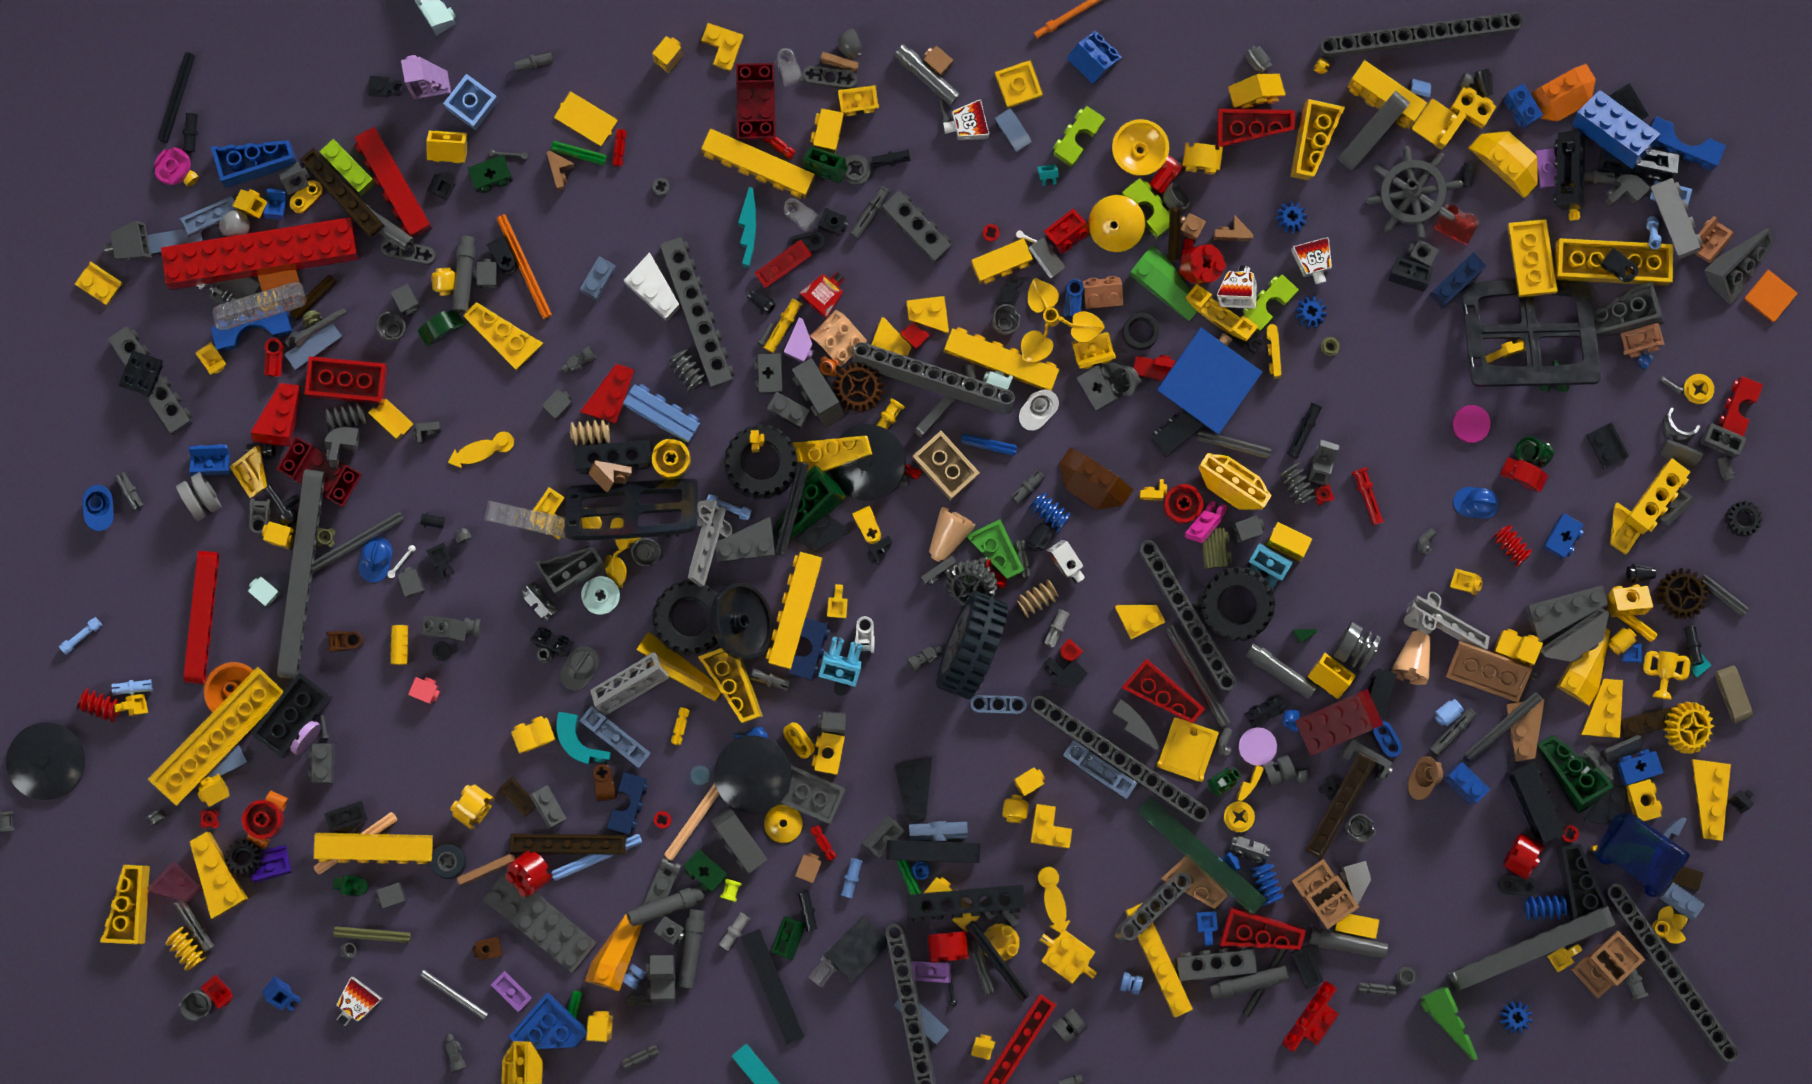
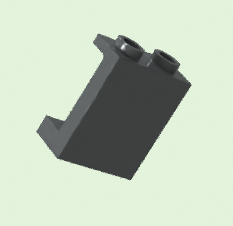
M1353 739L1346 742L1338 758L1347 761L1350 760L1353 753L1357 755L1361 751L1377 760L1374 765L1379 768L1375 777L1377 781L1389 777L1393 770L1390 767L1393 762Z

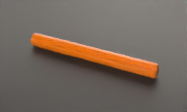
M500 215L496 220L542 319H547L552 316L550 309L506 215Z

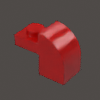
M1507 458L1500 472L1502 477L1519 482L1525 488L1540 493L1548 478V475L1540 468L1523 460L1518 461Z

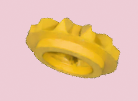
M1703 374L1690 376L1683 387L1684 395L1688 398L1689 402H1693L1696 405L1708 402L1714 394L1713 382ZM1703 383L1701 388L1703 393L1699 392L1694 395L1696 389L1693 385L1699 386Z
M1233 802L1227 806L1224 812L1225 824L1235 832L1247 831L1255 820L1252 807L1245 802ZM1233 811L1238 814L1245 811L1242 816L1245 823L1240 820L1233 823L1236 818Z

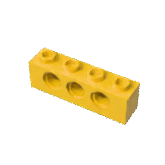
M1673 458L1670 459L1624 521L1641 534L1648 530L1651 532L1657 525L1655 520L1658 516L1662 517L1668 510L1666 507L1668 502L1672 503L1678 496L1676 491L1679 487L1683 488L1688 482L1687 476L1690 471ZM1666 479L1672 482V487L1667 484ZM1656 494L1662 497V501L1656 498ZM1645 508L1651 511L1652 516L1646 513Z
M596 1011L588 1017L587 1040L604 1042L611 1040L613 1016L609 1015L608 1011Z

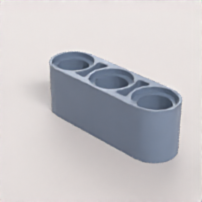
M976 695L970 701V708L973 712L980 714L1019 715L1026 709V702L1022 697ZM976 699H981L984 702L982 709L978 710L974 707L973 702ZM995 700L1003 702L1001 710L994 709L993 702ZM1016 700L1020 701L1023 705L1020 711H1015L1012 708V703Z

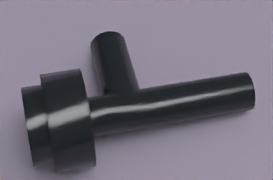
M267 486L265 490L282 514L278 518L280 523L289 527L297 522L298 513L294 508L288 510L287 508L300 501L298 495H294L283 502L273 486Z

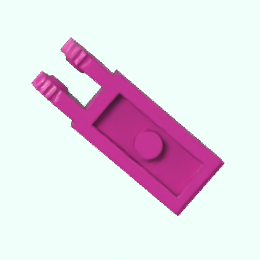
M1211 501L1208 503L1206 510L1200 514L1185 532V537L1204 543L1221 522V519L1227 512V506L1221 504L1215 514L1213 512L1216 509V502Z

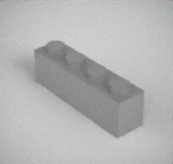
M1673 178L1651 186L1652 193L1678 258L1682 259L1700 252V245H1703L1700 235H1695L1693 228L1696 225L1692 216L1688 218L1686 211L1689 208L1686 200H1681L1679 193H1682L1679 183H1674Z

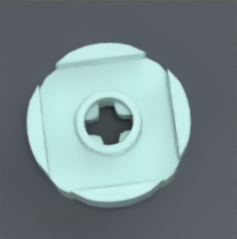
M598 576L585 583L582 588L581 598L588 611L596 615L611 613L617 607L620 600V592L612 579ZM603 590L606 598L598 601V597L595 594Z

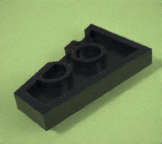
M932 757L895 765L907 822L926 818Z

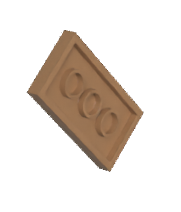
M1459 641L1446 672V677L1519 702L1531 674L1532 666Z

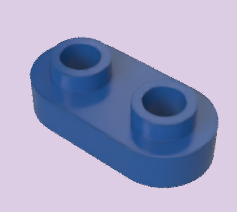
M1382 721L1383 725L1372 730L1373 736L1387 757H1396L1402 751V744L1388 722ZM1379 728L1385 729L1383 735L1379 733ZM1390 744L1394 745L1395 747L1393 752L1389 751L1388 746Z

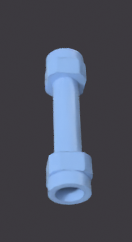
M1655 216L1647 218L1646 228L1650 230L1649 246L1652 249H1659L1662 240L1657 231L1659 220Z
M708 495L707 500H716V505L719 507H725L726 511L739 515L740 519L749 520L752 510L748 507L743 506L740 508L718 500V496Z
M96 617L87 622L88 626L69 641L65 640L61 643L59 648L65 655L72 652L74 646L92 631L96 632L103 626Z

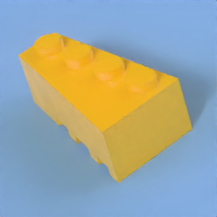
M722 648L698 657L741 723H747L763 717L743 660L731 657Z
M205 832L190 841L211 919H216L247 901L249 898L235 874L226 866L225 862L227 861L224 860V855L211 832Z

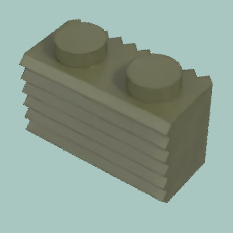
M1224 528L1214 529L1205 542L1201 543L1204 569L1228 567V563L1231 562V552L1227 551L1226 544L1229 543V534L1225 532Z

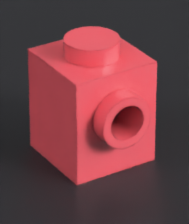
M416 677L408 695L432 705L433 701L436 702L440 695V691H438L439 686L435 685L436 681L425 677L422 680Z

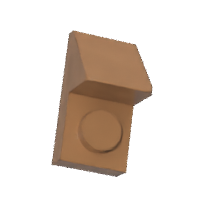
M548 151L547 155L558 192L565 190L564 184H567L565 173H561V171L575 168V166L565 158L552 151Z
M1235 215L1233 217L1232 230H1230V227H1218L1213 233V240L1252 241L1253 233Z
M596 460L589 470V475L606 492L610 490L614 482L626 484L632 474L631 467Z

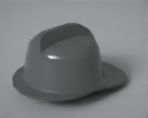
M1111 362L1102 366L1109 374L1108 380L1116 386L1118 394L1122 396L1132 395L1138 384L1142 382V379L1139 378L1137 371L1133 367Z
M581 646L570 654L560 672L561 681L568 689L580 690L590 682L599 666L597 652L590 647Z

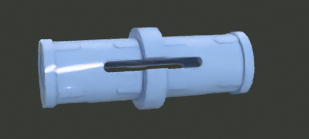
M149 679L135 682L134 680H129V682L117 684L112 683V694L115 696L152 692V681Z

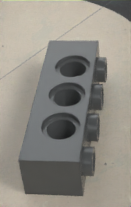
M898 190L882 206V210L935 264L951 249V240L946 234L943 233L941 235L936 230L938 228L932 220L928 221L923 216L925 213L918 206L914 207L910 203L912 200L906 193L901 194ZM906 208L910 211V214L904 217L900 215L899 211ZM915 222H921L923 228L915 230L912 225ZM932 235L936 238V242L929 244L926 241V237Z
M1237 947L1238 951L1230 952V948L1218 949V953L1211 954L1210 950L1199 951V955L1192 956L1191 952L1180 953V957L1175 958L1177 976L1180 981L1257 973L1254 949H1249V947ZM1234 955L1240 959V964L1236 967H1233L1230 963V959ZM1217 957L1220 959L1221 965L1219 968L1214 969L1211 966V960ZM1194 960H1199L1202 964L1201 969L1198 971L1192 969V962Z

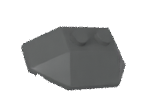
M1603 608L1598 609L1542 647L1539 654L1548 658L1569 662L1579 660L1583 657V653L1599 646L1598 643L1603 641L1609 616L1608 611Z

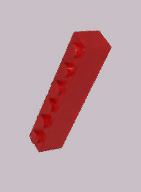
M372 127L354 137L357 141L354 146L358 153H363L366 157L363 160L368 170L373 169L375 176H373L374 181L378 187L382 185L385 190L382 195L386 202L389 203L391 201L394 206L391 209L396 219L400 218L402 220V230L415 238L431 229L432 226L376 128Z
M1038 994L981 1084L1007 1083L1056 1006L1055 1003Z

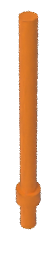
M1087 0L1054 21H1048L1044 27L1034 32L1035 37L1038 39L1048 32H1054L1058 29V26L1102 0Z

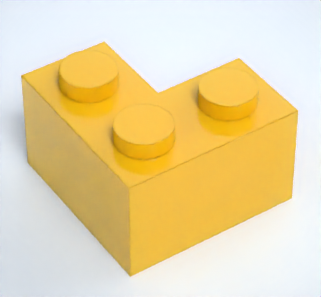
M1256 74L1228 86L1234 108L1251 109L1254 104H1263L1265 102L1273 104L1278 102L1279 98L1285 96L1280 74Z
M1511 629L1500 632L1492 653L1529 666L1535 665L1543 643L1539 642V638L1533 635L1520 637L1517 636L1518 632Z
M1041 804L1035 805L1030 843L1070 848L1072 829L1053 826L1056 807Z

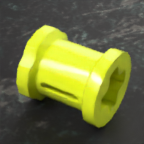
M725 879V888L720 897L736 902L737 891L742 883Z

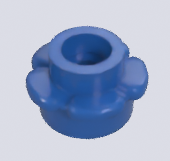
M1649 352L1648 354L1643 353L1637 361L1640 363L1639 368L1642 367L1646 370L1654 359Z
M918 861L915 863V866H912V873L919 880L926 879L930 874V865L923 861Z

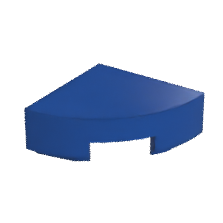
M1642 643L1632 645L1624 652L1621 662L1641 663Z

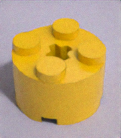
M1185 143L1182 166L1186 167L1185 171L1197 172V169L1204 170V174L1215 175L1216 171H1220L1223 147H1219L1216 150L1215 145L1194 143V146L1190 147L1189 143Z
M665 439L654 447L652 464L655 471L661 477L673 480L687 473L691 465V457L684 443L675 439ZM669 455H671V457L676 456L674 458V463H667Z
M475 784L472 786L466 785L461 792L463 796L459 801H455L450 808V811L453 812L452 816L471 830L476 828L473 825L476 822L480 824L492 807L489 804L490 800L494 802V797Z

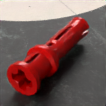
M1365 467L1351 472V475L1355 477L1358 486L1356 489L1362 494L1372 526L1384 521L1372 491L1373 482H1370L1367 474L1368 468Z

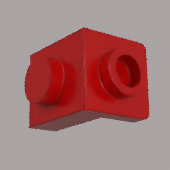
M216 974L201 986L203 992L211 998L218 1009L228 1005L233 998L230 988Z

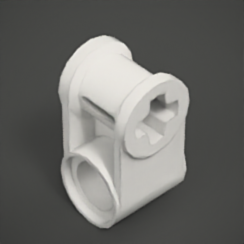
M863 616L857 621L855 650L858 643L869 644L863 645L861 651L874 653V624L869 617ZM862 620L870 622L871 626L866 631L859 627Z

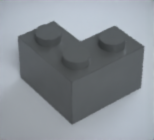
M650 955V962H646L647 979L651 980V987H647V998H651L652 1005H675L674 955Z

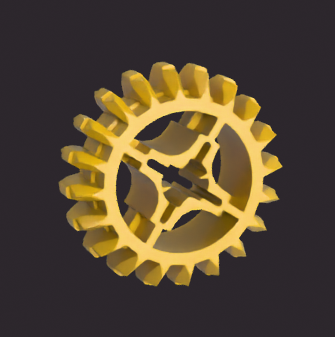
M1684 702L1683 704H1677V707L1671 708L1672 713L1667 714L1669 720L1664 721L1667 727L1663 730L1668 732L1664 737L1669 739L1668 744L1672 745L1673 749L1680 751V753L1692 754L1700 752L1701 748L1706 747L1705 742H1711L1708 737L1713 735L1710 732L1711 728L1714 727L1713 724H1710L1713 718L1709 717L1710 712L1698 703Z

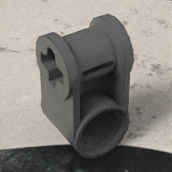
M267 499V501L250 500L249 527L257 536H262V530L256 531L255 525L258 522H263L265 526L270 521L271 499Z

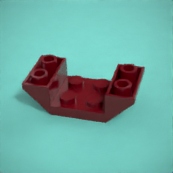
M774 63L736 64L737 139H775Z
M295 436L276 469L302 484L305 469L324 471L323 497L341 507L345 506L363 475L339 462L338 469L330 468L329 461H326V454L297 436Z

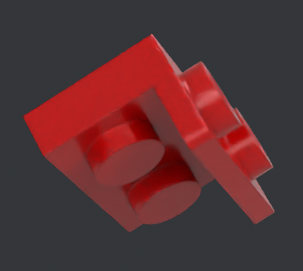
M1074 208L1044 230V234L1056 246L1060 254L1070 250L1074 244L1084 239L1090 233L1087 222Z

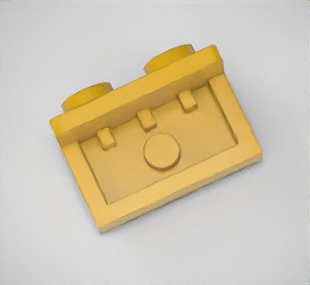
M876 85L838 90L841 113H845V116L857 115L856 111L864 110V114L873 113L875 108H879Z
M1108 332L1099 334L1094 340L1087 343L1071 342L1079 368L1089 369L1094 364H1106L1116 358Z

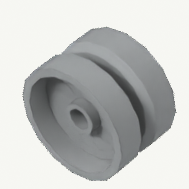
M200 472L191 476V483L194 489L186 481L176 485L178 493L196 521L199 522L207 517L204 505L212 513L222 508L214 489Z

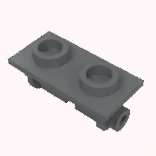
M533 582L527 585L521 592L523 594L522 597L531 607L537 603L538 606L534 611L542 620L548 621L559 610L556 608L555 602L548 599L543 593V589Z
M1592 745L1579 755L1581 758L1587 759V762L1593 767L1602 770L1609 781L1616 775Z
M1233 836L1232 845L1228 852L1233 853L1236 857L1251 859L1255 863H1266L1270 848L1267 845L1254 841L1253 846L1250 847L1249 839Z

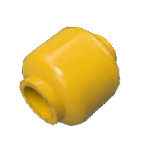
M451 268L435 269V272L431 274L433 291L439 292L440 296L451 295V291H454L456 273L451 271Z
M1011 795V798L1004 800L1002 816L1006 818V822L1021 823L1027 818L1029 804L1027 801L1022 800L1023 796Z

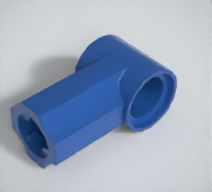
M1072 279L1066 285L1063 315L1065 317L1073 318L1075 313L1081 312L1084 285L1078 279ZM1071 284L1079 286L1080 290L1078 293L1070 291L1069 287Z

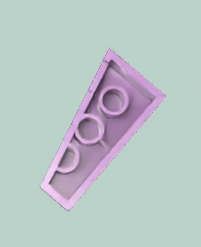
M416 55L407 56L405 60H401L404 81L414 100L451 93L448 72Z

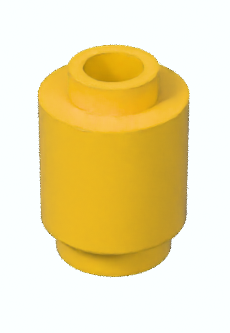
M1623 627L1610 639L1611 642L1608 643V646L1616 655L1623 654L1636 642L1635 637L1637 635L1630 628L1625 629Z

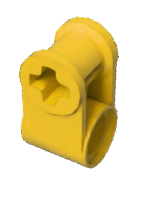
M870 506L852 513L865 540L869 544H875L880 541L881 532ZM870 530H872L873 532H877L875 534V538L873 539L871 536H869Z

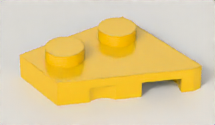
M944 296L906 301L909 321L943 331V333H949Z
M882 317L871 345L908 357L911 346Z
M1518 339L1516 344H1513L1512 341L1501 345V349L1485 356L1487 363H1490L1499 358L1525 351L1524 341Z
M1616 502L1613 509L1610 545L1626 555L1641 533L1624 521L1631 511Z
M1116 605L1114 607L1131 640L1165 623L1157 605Z

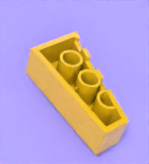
M1310 99L1303 103L1290 177L1309 181L1315 176L1345 107Z
M123 865L116 888L117 892L114 900H112V908L109 918L106 920V928L100 942L145 944L150 866Z

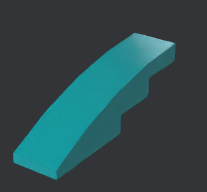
M751 187L748 189L738 222L739 227L744 228L740 247L746 248L742 267L750 269L756 237V207L753 188Z
M745 1044L732 1055L733 1059L754 1084H780L748 1044Z

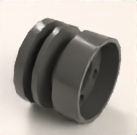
M1351 621L1343 633L1333 657L1345 662L1351 656L1353 657L1351 667H1355L1357 662L1360 661L1357 670L1363 672L1376 655L1381 636L1376 634L1372 641H1370L1372 632L1369 631L1362 637L1363 627Z

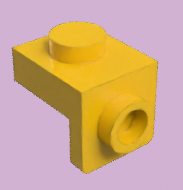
M212 342L195 352L210 375L213 373L217 374L224 369L226 365L225 360Z
M980 1034V1037L975 1036L971 1055L989 1060L995 1041H992V1037Z

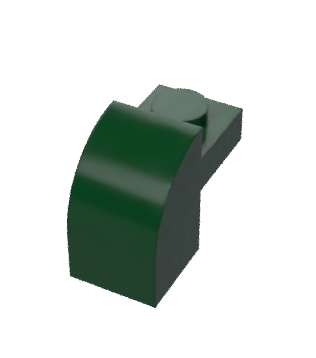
M452 310L448 312L443 311L426 321L417 331L426 346H430L441 341L448 333L462 328L465 323L459 313Z

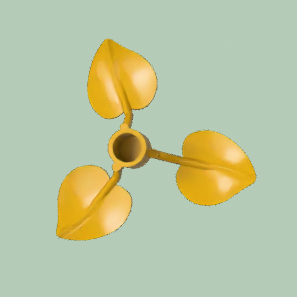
M1034 278L1028 291V304L1036 313L1044 311L1045 331L1043 335L1039 331H1030L1025 334L1021 342L1022 359L1025 362H1038L1047 358L1053 350V341L1046 338L1049 326H1056L1060 321L1072 327V337L1081 343L1094 340L1104 330L1105 326L1097 316L1086 311L1075 313L1072 319L1073 323L1060 317L1058 311L1052 308L1059 299L1057 289L1049 283Z
M599 516L581 518L583 529H601L602 521ZM614 518L611 521L610 528L623 527L624 520L622 518ZM640 538L614 539L619 550L613 556L607 555L605 558L606 574L619 588L623 587L626 579V566L622 559L618 557V554L629 548L630 544L635 543Z

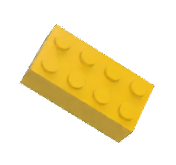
M1365 60L1347 85L1350 93L1357 97L1361 96L1365 99L1366 104L1371 107L1375 106L1378 109L1383 106L1395 91L1401 94L1410 102L1396 119V124L1404 129H1410L1427 104L1420 97Z

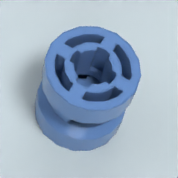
M631 964L628 973L624 976L623 982L637 990L640 986V981L644 980L647 974L636 965Z
M1124 972L1119 991H1131L1132 994L1139 995L1143 977L1138 975L1134 977L1130 973Z

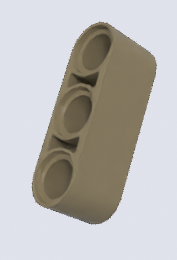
M1732 665L1715 671V677L1732 722L1736 724L1753 718L1752 708L1737 668Z

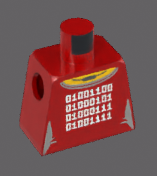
M838 272L830 279L822 274L799 293V296L827 319L843 295L839 285L845 278Z

